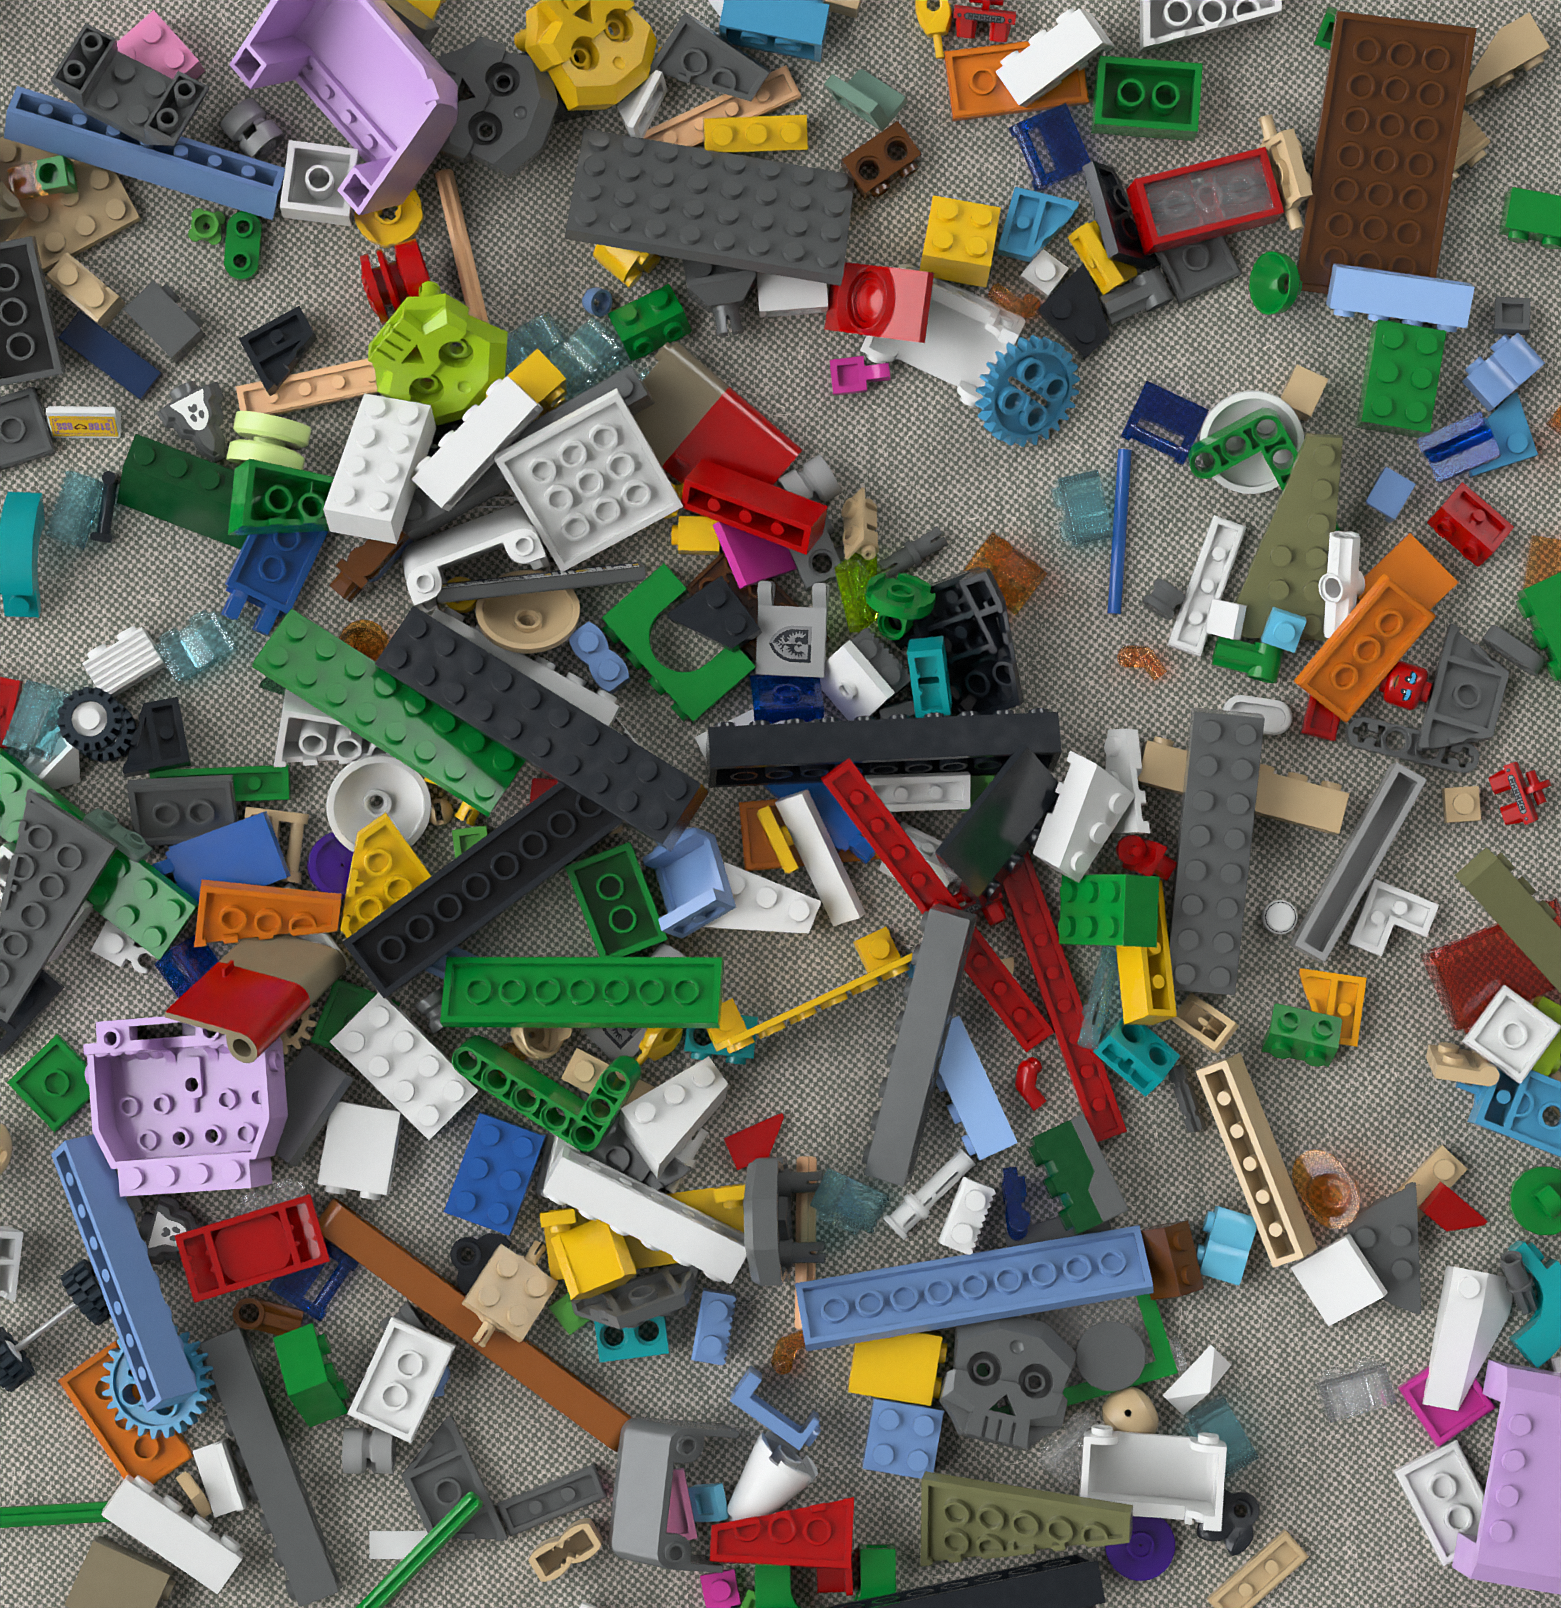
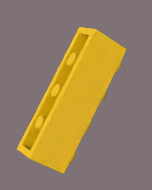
M1159 880L1157 948L1116 947L1124 1024L1155 1025L1177 1017L1162 880Z

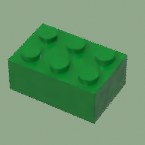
M1099 56L1095 72L1091 133L1194 141L1199 125L1203 63Z
M1379 319L1371 328L1355 428L1423 439L1430 433L1446 331Z
M631 842L565 866L599 957H626L669 940L667 934L661 931L658 920L660 915Z
M1127 874L1084 875L1078 883L1062 875L1060 921L1058 924L1059 944L1157 948L1160 877Z

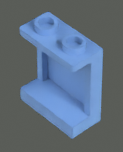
M696 827L685 829L671 852L658 845L653 849V852L642 858L644 865L653 868L656 872L668 913L658 919L662 932L684 938L736 908L714 834Z
M750 1366L732 1391L730 1402L796 1449L800 1450L804 1444L810 1447L821 1431V1425L818 1424L820 1422L819 1414L813 1410L803 1425H798L753 1393L762 1381V1373L753 1366Z

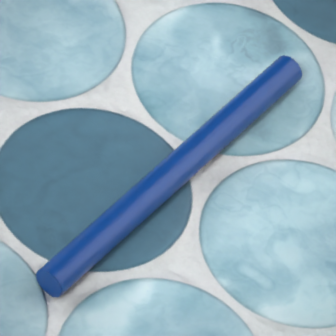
M1118 449L1107 611V614L1121 615L1132 454L1130 449Z

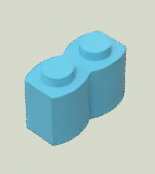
M1215 1206L1213 1212H1207L1202 1231L1207 1232L1204 1245L1198 1244L1195 1250L1202 1275L1240 1285L1257 1228L1252 1216L1220 1206Z

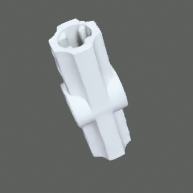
M1335 531L1330 533L1327 574L1323 575L1319 581V592L1325 601L1323 633L1326 638H1330L1356 607V599L1362 595L1365 589V579L1359 571L1361 540L1359 533L1351 531Z

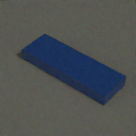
M80 310L58 337L141 401H143L163 375Z

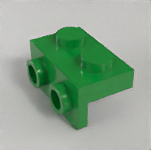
M670 284L608 313V317L630 361L647 356L651 352L663 347L667 342L677 341L692 332L685 312Z
M1276 1003L1272 1010L1270 1026L1263 1038L1261 1052L1270 1053L1279 1059L1292 1058L1305 1061L1310 1066L1329 1067L1339 1048L1342 1019Z

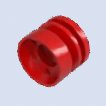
M416 238L395 244L396 261L390 263L382 249L376 250L380 266L375 268L368 253L360 255L363 287L370 307L379 317L382 325H385L390 319L387 307L393 306L396 311L407 297H419V287H422V283L431 281Z

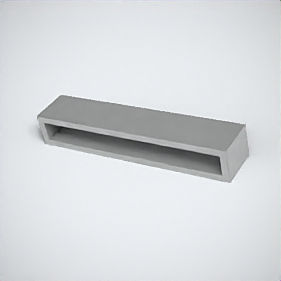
M1397 762L1388 767L1289 946L1318 962L1326 961L1426 783V778Z

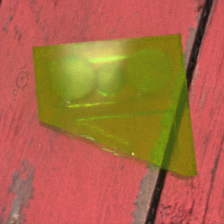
M854 553L848 560L845 559L834 568L850 633L861 632L877 620V611L869 606L865 598L868 581L871 577L877 575V554L875 558L867 560L862 555Z

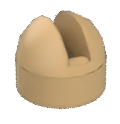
M443 798L431 800L429 822L435 826L448 824L454 814L452 805ZM441 803L443 820L437 821L434 804Z

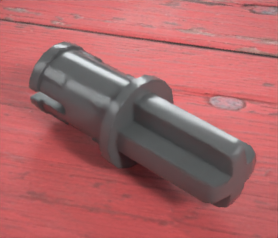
M1508 1251L1500 1257L1499 1263L1507 1278L1505 1286L1513 1294L1518 1309L1522 1310L1523 1314H1530L1531 1311H1535L1538 1308V1301L1532 1288L1534 1280L1531 1274L1527 1273L1519 1252Z

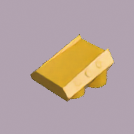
M599 1219L596 1221L591 1220L551 1238L571 1300L592 1298L626 1284L637 1274L635 1270L636 1265L629 1253L624 1236L613 1231L609 1224Z

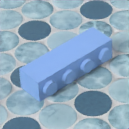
M1333 263L1326 305L1334 309L1333 314L1338 316L1354 317L1355 312L1368 314V319L1372 321H1378V319L1388 321L1389 317L1402 319L1403 324L1422 327L1423 322L1437 324L1436 329L1456 332L1457 327L1467 328L1475 287L1467 282Z
M957 1015L951 1020L936 1085L940 1093L946 1090L952 1101L951 1104L946 1106L954 1124L961 1122L967 1135L962 1136L961 1139L969 1156L976 1154L977 1158L982 1160L1018 1142L960 1016Z

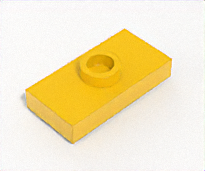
M769 805L758 810L757 816L784 873L789 875L799 870L789 849L790 846L794 845V842L786 825L779 828Z

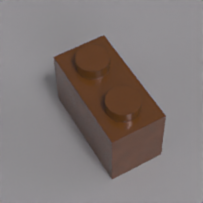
M1188 1220L1159 1224L1141 1230L1153 1282L1154 1293H1150L1151 1300L1180 1297L1204 1289Z

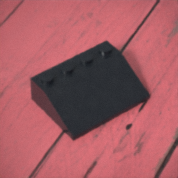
M1021 743L935 851L949 883L981 907H984L988 900L991 902L995 900L1002 891V883L1010 873L1015 874L1020 869L1025 860L1023 856L1031 846L1035 847L1047 813H1053L1059 794L1055 792L1058 781L1025 744Z

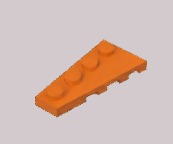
M201 879L194 947L207 946L209 942L223 941L224 944L237 943L239 939L259 937V940L272 939L274 935L291 933L292 936L337 931L342 894Z

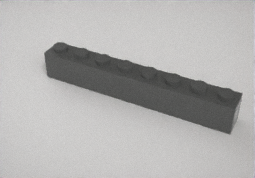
M630 365L531 422L511 445L616 388L633 416L655 402L639 373ZM494 462L449 512L442 509L419 487L414 492L402 528L406 535L418 541L506 490L510 485L497 463Z
M936 904L929 911H925L920 923V931L924 932L921 945H916L912 955L911 964L916 965L913 978H908L904 988L903 998L907 999L905 1011H900L896 1020L895 1031L899 1032L896 1045H891L887 1056V1064L891 1065L888 1078L884 1077L880 1085L878 1096L883 1098L880 1111H875L871 1121L870 1130L875 1131L872 1144L868 1143L863 1153L862 1163L866 1164L864 1172L866 1176L902 1187L912 1180L978 917L977 914Z
M237 1327L200 1343L201 1350L198 1351V1355L202 1353H208L209 1355L202 1363L203 1366L213 1367L210 1373L215 1384L211 1385L210 1388L217 1403L222 1402L226 1415L223 1416L225 1429L229 1436H235L239 1448L235 1449V1454L242 1469L247 1468L251 1481L247 1483L250 1495L254 1502H260L264 1514L260 1515V1520L267 1535L272 1534L276 1547L272 1548L275 1561L279 1568L284 1566L289 1578L285 1581V1586L292 1601L297 1600L299 1607L338 1593L343 1585L246 1330Z

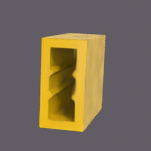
M928 1331L855 1343L847 1390L849 1393L931 1406L932 1398L939 1399L942 1378L936 1377L938 1363H945L948 1343L942 1342V1335L940 1333Z

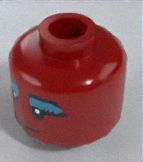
M1398 661L1380 683L1379 692L1383 693L1384 701L1387 704L1412 711L1418 707L1420 701L1427 703L1433 683L1427 682L1428 672L1425 668L1404 661Z

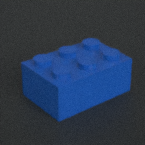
M480 1112L444 1212L510 1236L513 1233L547 1135L486 1112Z

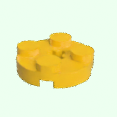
M413 188L403 204L397 205L396 217L393 220L389 218L381 219L379 216L383 214L382 209L363 215H358L355 211L354 219L361 234L371 243L383 248H391L395 244L411 240L419 231L420 225L424 220L422 202L416 190Z

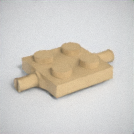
M1266 115L1258 119L1264 136L1258 148L1266 147L1290 232L1304 228L1298 208L1302 201L1313 195L1311 190L1312 180L1309 173L1306 172L1302 158V145L1296 137L1294 128L1283 130L1277 134L1273 115Z
M534 1241L525 1257L517 1255L500 1244L463 1300L462 1305L476 1313L483 1322L472 1339L475 1343L479 1342L478 1345L485 1347L494 1331L506 1333L519 1343L523 1341L558 1285L556 1280L542 1272L538 1265H536L547 1249L544 1244L539 1247L541 1242Z

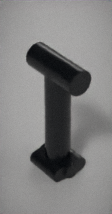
M106 471L102 475L104 484L97 532L90 534V538L93 541L114 543L116 540L115 536L111 535L117 485L120 484L121 477L118 473Z

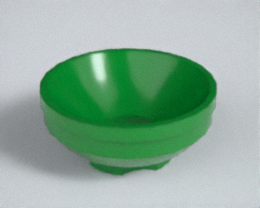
M1276 251L1266 252L1256 260L1252 268L1249 280L1250 296L1256 309L1263 314L1275 315L1286 312L1294 304L1302 290L1299 270L1295 262L1287 254ZM1287 275H1289V287L1286 293L1284 281Z

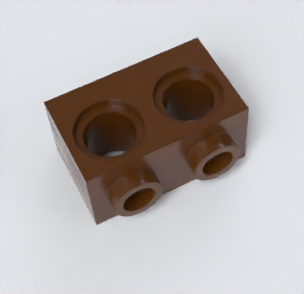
M896 121L883 130V132H880L841 159V168L852 178L855 188L864 200L871 195L876 199L891 188L889 183L897 177L901 176L902 179H905L919 169L918 163L921 161L922 154L900 122ZM892 147H901L905 150L907 156L903 160L896 161L891 159L887 152ZM865 166H872L878 171L879 175L873 180H866L861 177L859 171Z

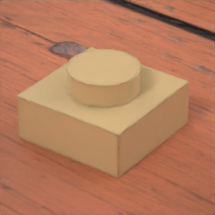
M1479 786L1442 789L1444 823L1481 821Z

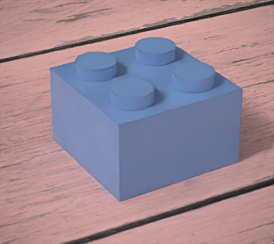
M873 1397L862 1460L863 1469L922 1479L925 1471L934 1473L944 1413L943 1407Z

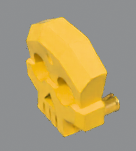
M540 0L526 11V28L519 30V33L517 32L514 35L515 46L520 51L527 52L541 72L548 71L568 111L605 110L625 98L649 78L650 65L653 61L657 39L651 26L632 8L635 6L634 0ZM608 26L613 30V35L609 33ZM574 54L578 56L579 63L575 61Z

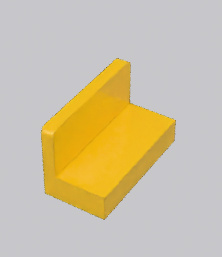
M1095 220L1080 226L1067 237L1103 295L1137 275V270L1134 266L1108 259L1106 250L1102 245L1103 239L1100 228Z

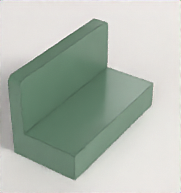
M859 69L848 83L834 74L824 83L838 104L881 132L908 102L904 95L863 69Z

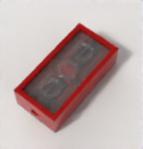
M1266 147L1136 178L1126 189L1145 255L1273 224L1284 214Z

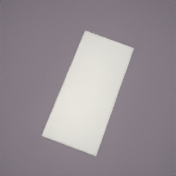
M369 1531V1559H404L428 1533L427 1531Z

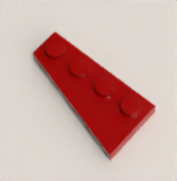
M855 1497L711 1525L709 1561L851 1570Z

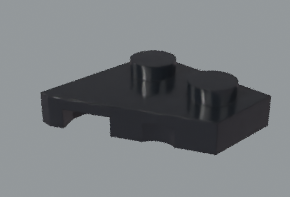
M722 576L667 614L673 623L677 625L679 623L695 631L697 635L717 642L719 646L733 653L762 633L757 623Z
M178 697L143 703L139 715V724L134 731L131 749L123 766L124 778L191 766Z

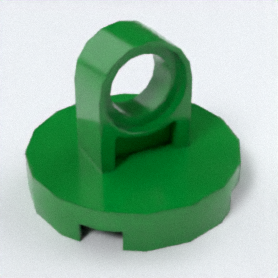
M880 573L871 577L867 583L866 602L872 609L879 612L878 628L881 634L887 639L898 640L911 630L914 619H921L930 615L934 608L936 595L935 593H930L931 585L916 576L898 573L897 579H885L886 573ZM889 617L899 619L902 629H894L889 623Z
M1534 1166L1523 1171L1513 1181L1511 1186L1509 1209L1514 1220L1524 1230L1537 1235H1555L1561 1232V1170L1551 1166Z

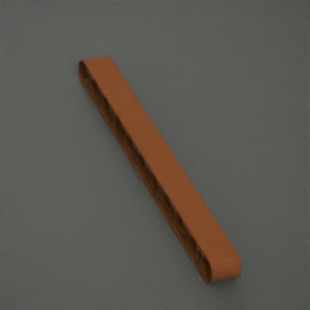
M334 1197L318 1217L321 1231L325 1238L608 1448L618 1452L622 1426L633 1417L526 1338L519 1343L506 1333L494 1331L485 1347L478 1345L479 1342L475 1343L472 1339L483 1322L476 1313L462 1305L467 1295L346 1204Z

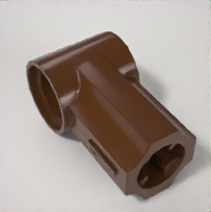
M249 1294L243 1296L237 1302L233 1309V1318L235 1323L243 1329H255L279 1336L300 1328L305 1310L264 1300L257 1295ZM246 1303L256 1305L259 1309V1317L253 1321L244 1319L241 1314V1306Z

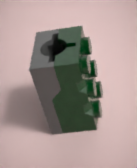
M1084 1114L1030 1139L1032 1146L1028 1147L1027 1150L1035 1167L1037 1168L1042 1165L1048 1176L1042 1182L1050 1199L1057 1197L1063 1208L1057 1214L1065 1231L1072 1229L1074 1234L1077 1235L1129 1210Z

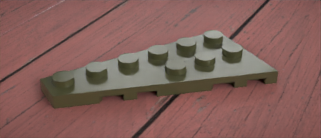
M1306 434L1283 493L1278 499L1271 521L1266 527L1248 569V575L1234 602L1247 606L1241 637L1261 638L1273 607L1306 618L1307 622L1300 640L1326 641L1327 638L1324 637L1325 634L1323 633L1325 601L1319 592V581L1323 575L1327 574L1330 533L1336 530L1343 445L1342 435Z
M925 1471L921 1481L920 1567L930 1566L934 1561L949 1560V1563L962 1562L963 1558L980 1556L983 1559L1035 1554L1037 1549L1053 1548V1551H1063L1067 1549V1546L1085 1544L1089 1548L1129 1543L1132 1536L1133 1505Z

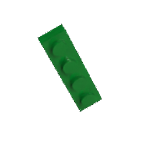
M270 765L170 769L150 773V779L233 775L236 802L291 800L290 765H286V767Z

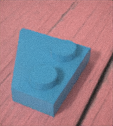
M1015 187L997 254L1032 262L1077 213L1079 202Z
M1517 392L1511 394L1460 444L1470 478L1538 455Z

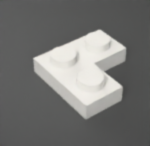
M1372 879L1347 944L1377 956H1382L1394 925L1422 937H1427L1439 904L1377 879Z

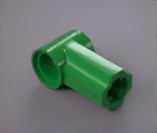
M1218 636L1211 665L1247 674L1248 678L1276 684L1285 650L1266 643L1254 642V644Z

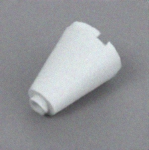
M767 1431L765 1435L762 1432L756 1440L727 1506L729 1521L774 1514L814 1481L818 1475L817 1467L807 1455L802 1460L795 1453L796 1448L774 1432Z

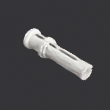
M960 1148L914 1195L912 1193L906 1194L904 1196L905 1201L890 1216L886 1214L883 1217L884 1221L905 1240L908 1237L907 1232L921 1219L926 1220L929 1217L928 1214H930L929 1209L976 1164Z

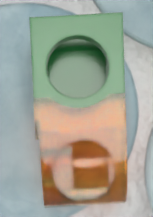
M64 155L26 162L23 165L14 166L6 170L9 190L18 200L34 199L57 193L70 194L78 192L74 163Z

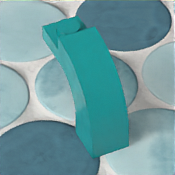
M7 492L0 518V595H2L4 616L39 618L41 613L38 582V550L40 537L45 525L42 493Z
M1517 1240L1507 1249L1521 1254L1525 1269L1534 1280L1538 1308L1534 1311L1530 1320L1511 1335L1509 1339L1531 1366L1539 1368L1561 1347V1264L1558 1260L1552 1258L1542 1264L1541 1261L1545 1257L1532 1242L1527 1245L1525 1242Z

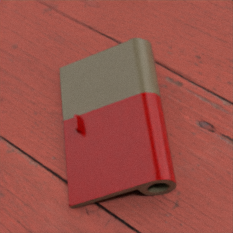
M667 342L655 355L654 358L659 362L643 380L655 403L633 417L660 465L681 484L684 483L687 475L700 460L705 459L773 485L802 452L803 449L679 342H676L673 346Z
M285 934L274 935L272 939L259 940V937L244 938L164 1012L165 1018L225 1034L228 1050L232 1056L240 1062L252 1063L345 973L346 961L343 955L332 947Z

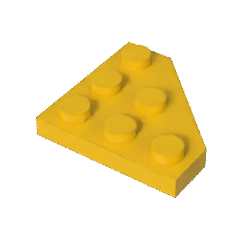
M384 813L357 832L340 920V929L346 938L350 937L432 876L387 813Z

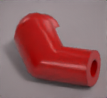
M1029 1057L1026 1061H1021L1017 1067L1015 1088L1031 1109L1035 1111L1047 1100L1036 1087L1037 1076L1042 1071V1065L1038 1059Z

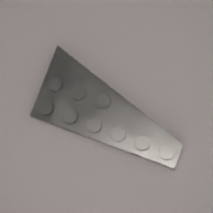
M32 788L27 789L23 819L20 820L17 832L19 833L15 853L11 858L0 909H2L0 914V1019L6 1023L13 1019L119 845Z

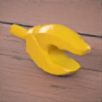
M915 0L917 20L928 38L933 37L936 59H943L942 36L948 34L952 22L950 3L948 0H939V9L931 11L927 8L928 0Z
M647 1028L638 1046L642 1053L635 1059L640 1067L648 1058L656 1061L671 1053L681 1040L683 1029Z

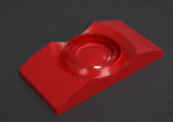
M845 262L841 286L830 284L828 310L826 311L824 330L925 343L934 273Z
M311 1194L174 1235L194 1303L330 1262Z

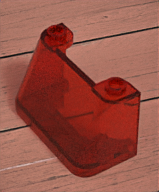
M1557 898L1545 899L1544 901L1557 914L1553 921L1560 927L1561 907ZM1497 923L1458 940H1453L1439 948L1435 947L1420 954L1452 1029H1463L1465 1034H1468L1503 985H1506L1526 1001L1556 989Z

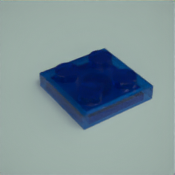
M750 676L754 721L766 720L770 724L789 719H803L805 722H809L814 719L824 718L820 677Z

